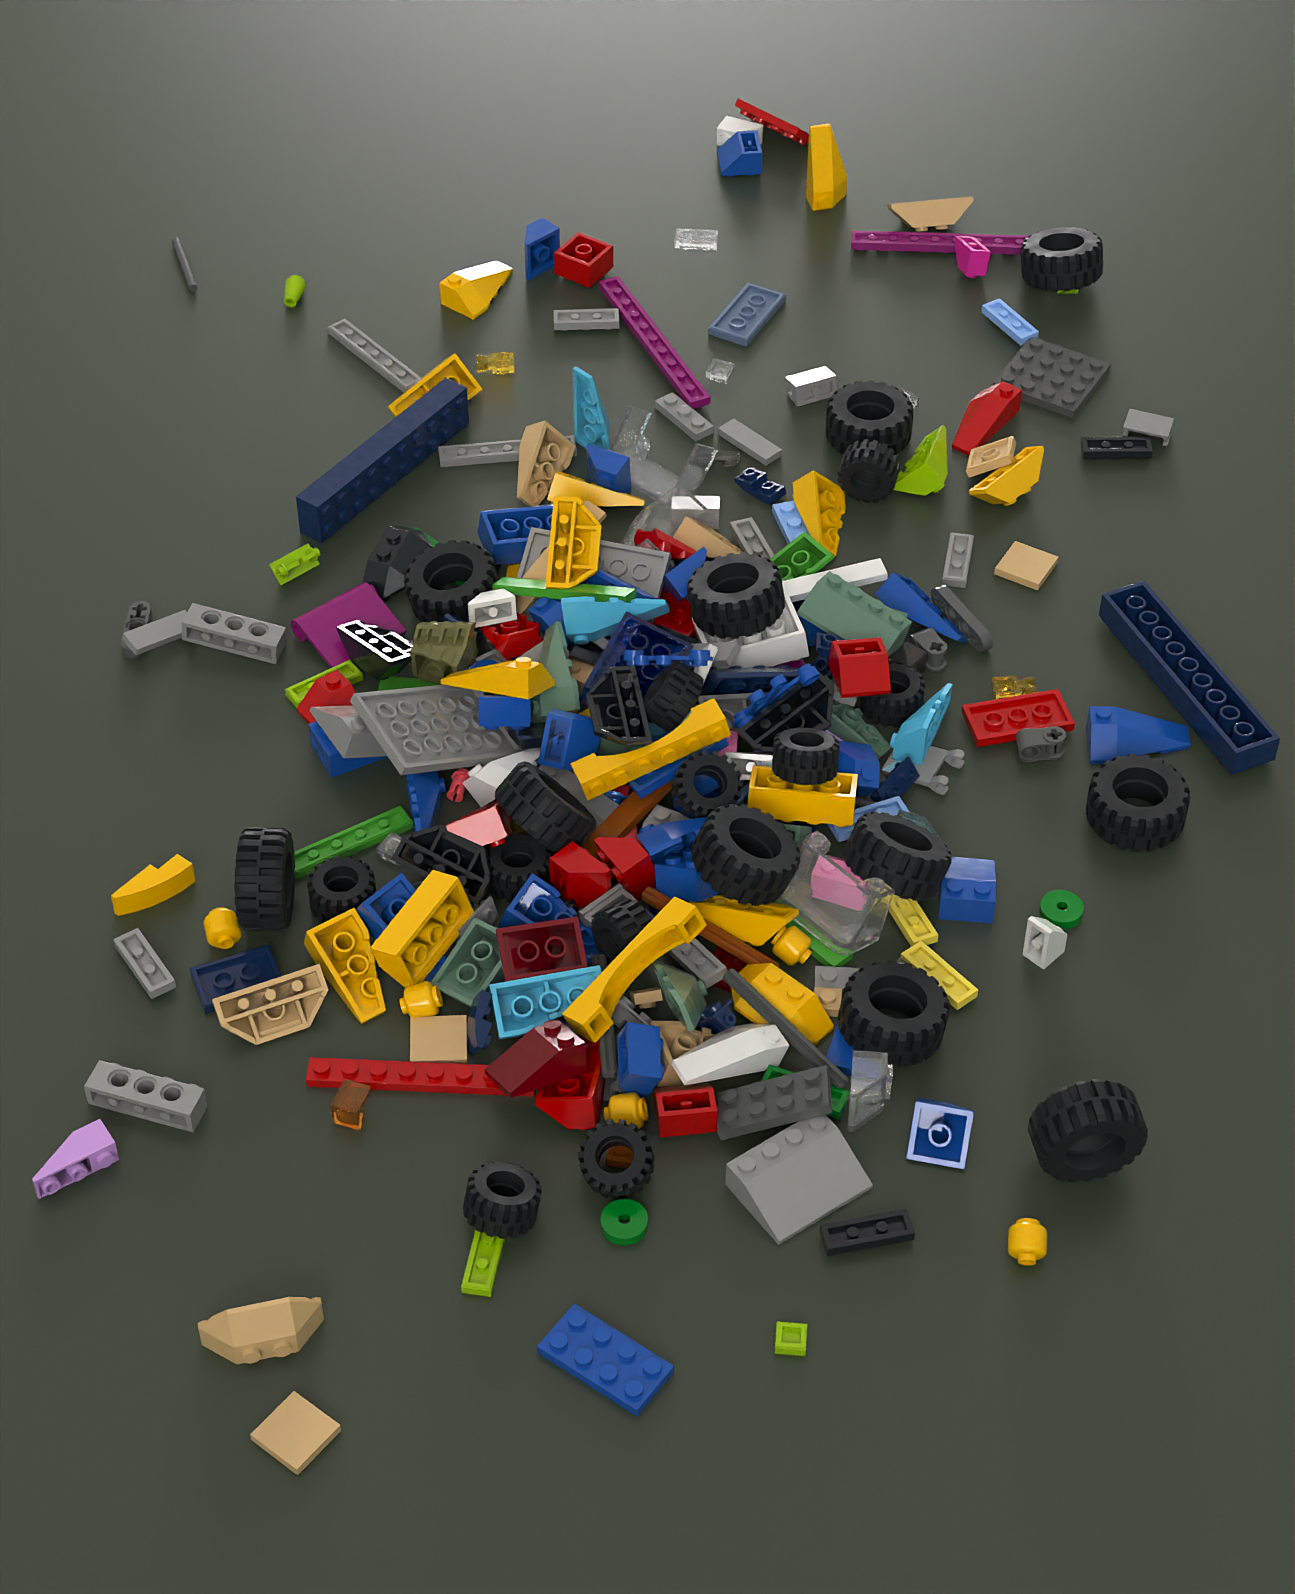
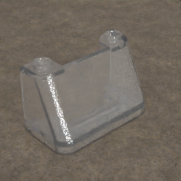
M815 831L806 835L800 844L801 861L799 868L782 896L773 903L799 909V915L793 920L835 953L850 955L879 941L895 890L880 878H869L861 882L825 855L829 851L831 843L825 835Z

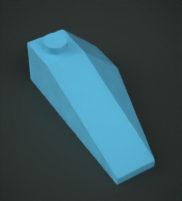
M574 367L575 442L586 448L587 444H591L610 451V421L593 377L580 368Z
M587 596L561 598L566 635L571 642L578 645L588 644L589 641L599 640L669 613V606L666 600L635 598L630 603H626L610 597L606 602H595V597Z
M600 965L489 984V993L492 994L490 1002L499 1039L523 1036L532 1028L563 1016L562 1013L601 974Z

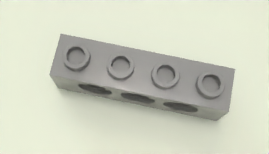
M192 603L182 621V640L276 664L286 645V627Z
M99 1060L84 1085L87 1101L90 1105L189 1132L195 1131L208 1107L205 1089L198 1085L178 1082L169 1077L152 1075L143 1070L126 1068L117 1063Z

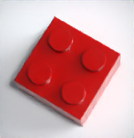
M580 232L576 233L554 252L555 274L589 288L614 267L613 245Z

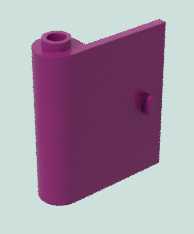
M367 582L361 583L291 621V628L297 639L301 642L309 640L330 668L350 660L337 632V626L360 620L365 622V625H376L389 629L400 636L407 631L378 596L375 587Z

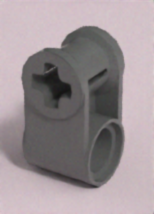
M932 627L907 636V644L911 653L920 660L928 671L941 672L945 670L947 661L944 655L947 652V644L937 635Z
M1060 727L1025 728L1018 731L1015 736L1019 758L1024 762L1059 760L1065 754L1063 742L1066 740V732Z

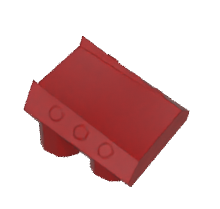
M654 528L653 531L637 529L634 536L636 547L668 552L671 554V560H686L696 552L694 549L657 528Z
M516 612L517 620L478 627L507 661L510 658L523 655L543 641L540 637V624L535 621H527V616Z

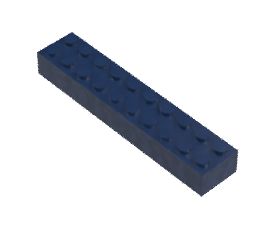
M444 378L296 496L300 533L322 544L390 487H393L395 483L409 474L411 470L422 463L433 452L437 451L439 446L445 444L460 430L465 428L469 424L467 387Z
M1145 581L1102 594L1099 617L1231 775L1275 760L1280 737Z

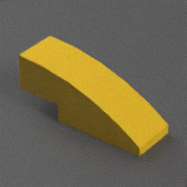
M178 854L159 869L150 864L111 895L114 913L120 916L137 912L159 904L182 892L196 882L193 864Z

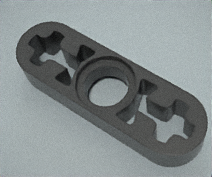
M138 601L130 605L123 633L151 623L152 611L149 603ZM121 639L122 653L125 657L138 658L143 655V653L135 655L123 639Z

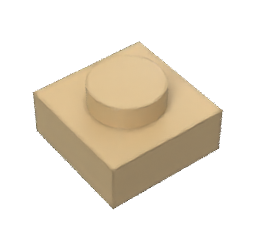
M657 987L630 991L631 1002L634 1005H639L640 1009L655 1007L656 1001L663 1000L661 989Z
M814 987V993L828 1016L838 1017L842 999V988Z

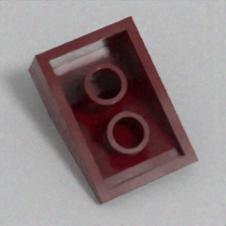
M578 917L497 928L495 930L505 982L588 967Z
M550 1020L543 1025L532 1028L485 1068V1075L510 1098L588 1073L586 1044L560 1020Z

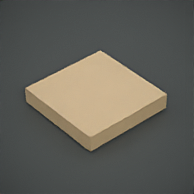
M1014 436L971 449L966 468L968 477L1012 464L1016 447Z
M1015 541L995 567L994 574L1039 590L1057 565L1059 557Z
M467 1015L410 1017V1062L467 1064Z
M293 1391L250 1434V1437L263 1450L296 1475H299L341 1432V1426Z

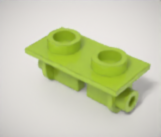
M308 543L274 561L269 566L281 586L319 565L318 557L320 556V551L316 547L314 549L311 548Z

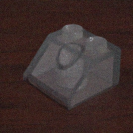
M853 1050L847 1132L856 1131L883 1112L884 1100H890L891 1083L888 1082H892L893 1065H887L888 1053Z

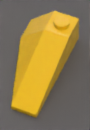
M831 125L809 126L806 199L812 211L831 209L846 195L847 174Z
M493 261L454 272L440 282L441 304L474 320L488 310L492 298H496L498 289L504 286L513 269L498 261Z
M454 353L387 407L397 417L444 378L467 387L468 400L480 392L482 388L456 353Z
M555 470L547 500L551 501L550 505H553L554 496L578 497L583 504L588 500L597 507L644 506L645 500L642 498L612 491L594 483H586L585 479Z
M813 470L792 483L793 499L810 536L835 557L840 539L838 529L843 525L840 519L846 510L845 493L840 486Z
M520 657L513 661L454 672L442 678L441 684L529 700L555 686V680L542 663L533 662L528 657Z
M352 908L306 931L304 945L316 965L320 964L323 975L362 1025L385 1013L386 1008L380 981L377 977L374 955L370 949L368 929L355 908Z

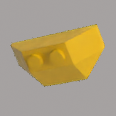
M1043 446L1024 448L1013 457L1012 464L996 469L969 490L970 495L991 504L1008 506L1015 503L1018 496L1029 492L1031 486L1039 480L1044 454Z
M554 496L545 583L546 589H570L598 572L602 526L578 497Z
M724 894L714 895L700 902L689 901L690 904L697 907L704 919L737 939L749 942L752 946L764 945L799 915V909L778 903L762 904L759 906H751V903L744 905L738 903L737 900L725 898Z
M748 964L739 972L753 988L813 1045L819 1044L834 1029V1024L816 994L774 964ZM731 988L733 1005L736 1011L755 1024H769Z

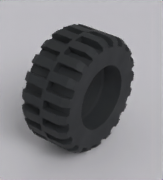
M1078 227L1049 228L1048 230H1041L1036 234H1031L1021 245V275L1024 281L1033 288H1040L1044 291L1052 290V292L1070 291L1071 289L1078 290L1095 283L1103 273L1102 240L1093 231L1089 232L1088 229H1078Z
M868 380L867 382L855 381L852 385L850 383L846 384L842 389L836 390L828 400L826 437L832 447H835L841 454L847 451L848 446L854 445V442L860 441L862 443L863 440L868 439L869 442L876 440L879 444H886L887 448H892L895 451L894 455H897L906 448L911 440L913 424L912 403L902 390L898 391L897 387L893 385L888 386L885 382L880 381V383H876L874 380Z
M449 540L448 543H437L431 549L429 547L423 550L422 555L418 554L414 558L413 564L410 563L406 571L404 584L412 611L420 622H444V615L446 614L469 622L468 603L480 593L492 591V584L497 582L499 577L493 558L486 549L475 543L470 544V542L461 540V542ZM457 581H466L463 585L455 589L440 590L447 584Z
M740 552V554L729 553L727 556L715 557L712 561L703 563L701 568H697L687 583V594L693 621L703 632L705 631L710 636L717 635L718 638L723 639L726 637L739 639L740 636H752L755 632L765 631L767 626L771 627L776 622V619L780 618L785 608V596L779 568L767 557H761L756 553L752 555L747 552Z
M1128 754L1126 757H1114L1112 762L1108 760L1096 769L1090 780L1086 803L1088 823L1094 828L1093 831L1099 837L1103 836L1105 842L1110 845L1114 843L1118 845L1119 849L1125 850L1129 848L1133 849V852H1141V850L1146 849L1149 852L1156 850L1158 846L1163 848L1169 845L1170 842L1175 841L1184 829L1190 803L1189 786L1181 773H1176V768L1171 764H1164L1162 759L1156 758L1155 760L1150 758V755L1144 754L1142 756ZM1122 799H1142L1154 806L1136 807L1125 803Z
M529 762L518 763L495 790V800L499 803L500 807L528 834L553 852L557 853L572 841L581 847L596 828V820L593 815L588 812V809L576 797L570 794L567 789L562 787L547 773Z
M728 804L715 809L708 815L693 841L691 855L697 873H701V879L711 885V889L717 893L724 894V897L729 900L734 899L744 905L751 903V906L772 903L782 896L799 868L801 856L798 843L794 842V836L790 831L787 832L785 825L774 820V817L769 813L766 815L760 812L761 809L755 807L748 808L747 805L743 804L737 806L735 804Z
M871 812L860 816L843 850L847 867H850L855 875L860 876L861 880L870 883L872 887L878 890L885 891L887 894L897 895L906 900L909 898L913 901H919L920 899L924 901L935 896L952 862L950 849L947 848L944 841L939 840L937 835L930 833L923 826L916 825L913 821L902 819V817L897 815L892 816L885 812Z
M248 827L239 836L235 860L234 891L237 922L239 927L245 931L282 932L290 925L295 893V852L292 834L285 828Z
M889 960L888 963L878 961L872 963V966L866 965L860 968L859 971L854 972L849 977V981L844 987L838 1012V1027L849 1047L853 1045V1050L860 1056L862 1054L867 1056L868 1061L873 1063L875 1061L882 1062L883 1066L888 1067L891 1064H896L898 1067H906L908 1063L915 1065L922 1062L923 1059L930 1058L939 1049L950 1014V1003L943 987L938 986V980L933 976L929 977L922 968H913L912 964L906 962L898 964L897 961ZM877 1008L896 1009L911 1018H891L880 1013Z
M1091 1079V1082L1080 1081L1076 1082V1085L1062 1087L1059 1092L1048 1095L1046 1100L1040 1102L1036 1106L1035 1111L1032 1112L1029 1119L1028 1132L1040 1167L1051 1177L1061 1181L1066 1179L1069 1182H1077L1078 1180H1083L1084 1182L1092 1181L1093 1178H1103L1111 1172L1116 1173L1122 1170L1124 1165L1131 1164L1135 1160V1156H1139L1142 1153L1147 1142L1148 1129L1137 1099L1128 1087L1113 1080L1106 1079L1103 1082L1100 1079Z

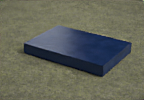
M269 945L189 968L205 1014L215 1011L212 1002L214 998L281 977Z

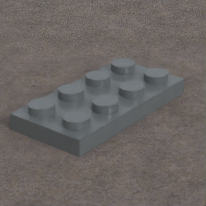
M827 1065L717 1092V1133L721 1140L832 1113L831 1077Z

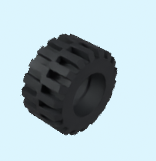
M868 439L863 440L862 443L856 441L854 445L848 446L838 470V483L841 484V489L847 491L848 496H854L857 501L861 499L866 503H870V501L875 503L879 502L880 499H886L893 492L900 469L899 458L897 455H894L895 451L892 448L888 449L884 443L879 444L876 440L869 442ZM863 469L870 470L874 473L866 472Z
M677 660L673 661L671 665H667L652 682L643 698L647 719L666 732L677 727L698 700L703 687V677Z
M892 662V664H889L890 694L861 696L860 705L862 713H865V717L868 720L873 719V723H880L883 727L893 726V728H897L923 706L925 681L922 680L923 676L920 673H916V669L913 667L908 668L906 664L900 665L897 662Z
M813 728L784 730L774 738L772 771L780 779L794 784L816 785L831 781L837 776L839 740L828 732Z
M704 750L699 755L694 753L689 759L686 758L674 775L675 778L672 780L671 786L674 789L671 794L672 798H677L674 802L676 807L681 806L683 808L681 813L684 816L689 813L692 815L690 819L708 817L711 812L721 806L737 803L742 793L740 790L743 787V781H739L742 775L740 770H734L737 766L734 761L731 763L726 761L728 756L723 754L722 757H719L717 751H712L711 754H708L707 750ZM698 775H707L713 778L719 785L720 796L717 798L703 797L696 791L693 778Z
M512 832L505 837V843L493 848L489 844V848H487L492 880L489 885V891L492 894H496L500 900L505 898L510 903L532 873L550 884L549 858L551 857V852L530 834L525 835L524 832H519V834H513Z
M336 856L332 860L329 858L323 860V864H317L314 867L315 871H311L309 879H307L310 909L314 917H318V921L321 923L352 908L356 910L361 903L376 893L373 870H370V866L367 863L362 864L361 859L356 858L353 860L351 856H345V858Z
M623 899L595 913L592 919L591 931L594 943L599 954L606 956L608 965L652 920L646 910L635 900Z
M613 1119L606 1120L607 1125L602 1126L601 1123L595 1125L596 1130L594 1132L589 1129L585 1134L587 1137L586 1141L582 1140L579 1145L581 1148V1152H578L579 1167L587 1184L596 1193L600 1192L602 1197L608 1198L613 1196L614 1200H619L620 1196L625 1195L626 1198L633 1197L632 1192L637 1191L640 1193L643 1190L642 1185L650 1182V1173H654L655 1168L653 1161H655L654 1153L646 1134L642 1130H638L637 1125L632 1122L628 1125L626 1120L619 1119L618 1123H614ZM613 1146L628 1147L632 1150L634 1157L631 1165L625 1171L612 1174L601 1169L600 1159L608 1148Z
M493 1161L492 1164L484 1163L481 1167H476L468 1178L463 1203L464 1218H468L467 1222L470 1226H475V1230L480 1233L485 1232L490 1237L499 1236V1238L506 1239V1237L510 1236L511 1238H516L518 1234L524 1235L528 1233V1229H532L536 1222L541 1200L542 1186L539 1185L540 1181L538 1178L533 1177V1173L530 1170H524L523 1166L513 1165L512 1162L505 1161V1163H500L499 1161Z

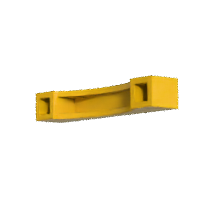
M713 698L691 708L692 713L681 725L652 744L616 755L596 756L595 753H592L570 763L587 801L731 736L726 718L716 700Z
M675 896L562 1013L575 1033L593 1043L598 1041L614 1024L611 1018L615 1007L635 978L666 952L683 943L689 944L707 926L697 907Z

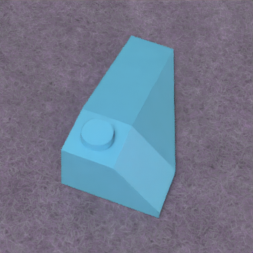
M947 683L902 723L898 733H893L890 747L894 748L892 759L904 761L908 756L912 763L923 764L949 707L953 684Z

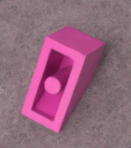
M955 236L954 244L958 268L969 278L985 276L991 251L975 237Z

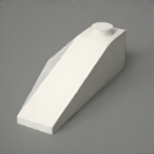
M541 747L530 748L491 761L483 767L479 763L467 772L470 777L462 783L480 807H483L495 800V790L518 763L526 761L537 766Z
M750 1023L733 1026L674 1059L671 1065L684 1085L766 1071L769 1065L778 1067L789 1044L777 1026L773 1024Z

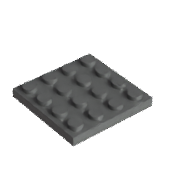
M1032 337L1026 341L994 380L992 386L1002 381L1022 390V401L1074 418L1109 373L1111 364L1101 359L1066 349L1060 345L1043 341L1040 338Z

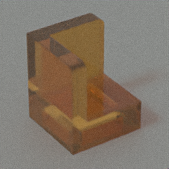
M344 1079L330 1105L333 1123L360 1130L364 1122L362 1107L371 1092L370 1086Z

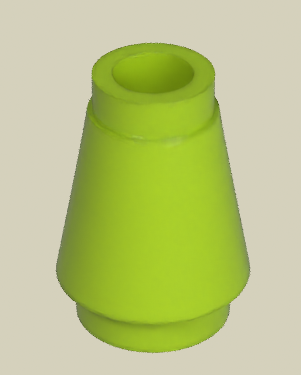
M291 275L285 281L284 304L288 307H295L306 290L305 280L301 276Z

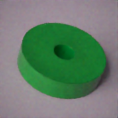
M1054 890L1045 894L1041 899L1039 914L1042 919L1048 920L1061 929H1070L1081 922L1084 905L1076 894L1066 890Z
M619 1199L609 1203L603 1209L600 1217L602 1234L608 1241L617 1245H632L639 1242L648 1230L647 1211L640 1203L630 1199ZM621 1221H628V1223H626V1224H623V1223H620V1222H621Z

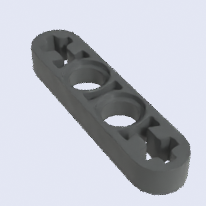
M943 584L931 590L933 604L941 609L942 614L968 639L969 644L977 652L981 653L993 647V638L988 629L948 586Z

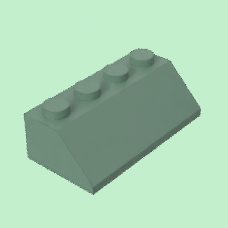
M830 571L817 581L797 612V615L826 633L840 636L841 640L881 637L888 657L903 644L912 623L901 613L892 610L880 600L874 599L860 588L853 586L839 575Z

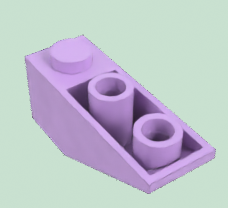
M101 1119L73 1131L32 1178L38 1199L54 1194L59 1189L75 1181H80L87 1175L106 1168L119 1160L115 1141Z

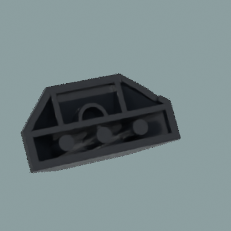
M401 525L387 526L367 560L363 582L373 585L382 601H386L389 599V596L405 590L404 577L410 563L413 564L414 558L418 554L422 555L423 550L428 547L431 549L433 546L420 530Z
M360 620L337 626V632L351 662L377 680H385L392 675L400 673L412 660L410 650L414 644L392 630L376 625H365V622Z
M635 666L609 667L605 675L597 681L586 697L594 735L618 745L652 744Z
M819 672L820 677L815 682L805 687L799 683L742 726L737 732L754 750L773 753L774 738L784 730L813 728L826 731L832 724L834 686Z
M437 825L413 834L403 835L391 858L426 878L432 870L458 877L468 900L477 905H480L492 881L486 847L447 831L444 825Z

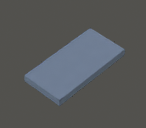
M747 283L710 325L708 334L747 347L786 301V295Z

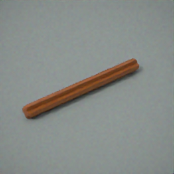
M648 886L642 893L643 901L660 911L672 900L651 886ZM704 919L707 926L699 935L747 964L772 963L779 968L780 965L776 961Z

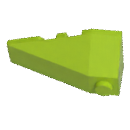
M944 425L925 436L914 451L916 454L904 464L907 467L904 473L902 471L899 472L893 490L926 496L932 491L937 493L945 486L944 482L948 475L946 428Z

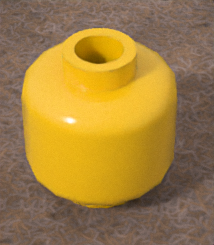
M219 907L213 909L203 921L207 941L213 947L221 949L231 948L242 936L236 913L227 908Z
M796 926L782 928L771 941L774 945L772 952L789 966H794L797 962L803 965L812 954V951L809 949L812 943L810 937Z
M429 981L407 986L404 989V997L400 998L403 1014H409L412 1018L436 1016L439 1013L440 1007L443 1006L439 987L437 985L433 986Z
M635 1092L611 1096L608 1106L604 1107L605 1121L613 1119L614 1123H618L619 1119L626 1120L628 1125L632 1122L637 1125L638 1129L642 1128L644 1121L648 1120V1107L645 1098H640Z
M1022 1218L1018 1219L1016 1224L1009 1228V1255L1018 1259L1019 1264L1027 1266L1035 1265L1037 1260L1043 1259L1046 1256L1047 1230L1044 1226L1040 1225V1221Z

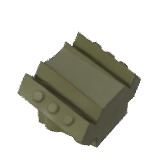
M431 621L417 624L414 634V645L410 650L413 676L425 682L444 685L441 684L442 678L454 672L468 670L475 663V658H477L479 651L476 646L477 632H474L476 622Z

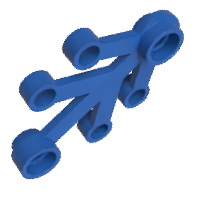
M624 650L623 661H626V666L649 665V661H656V665L666 667L677 660L683 661V664L687 667L707 666V662L713 661V657H710V650H689V656H644L643 650Z
M809 663L803 665L797 670L798 677L789 683L783 674L774 677L770 681L773 688L767 696L762 689L753 692L748 697L751 701L749 707L740 710L734 715L733 727L740 729L799 683L805 687L815 682L820 677L815 666H811Z

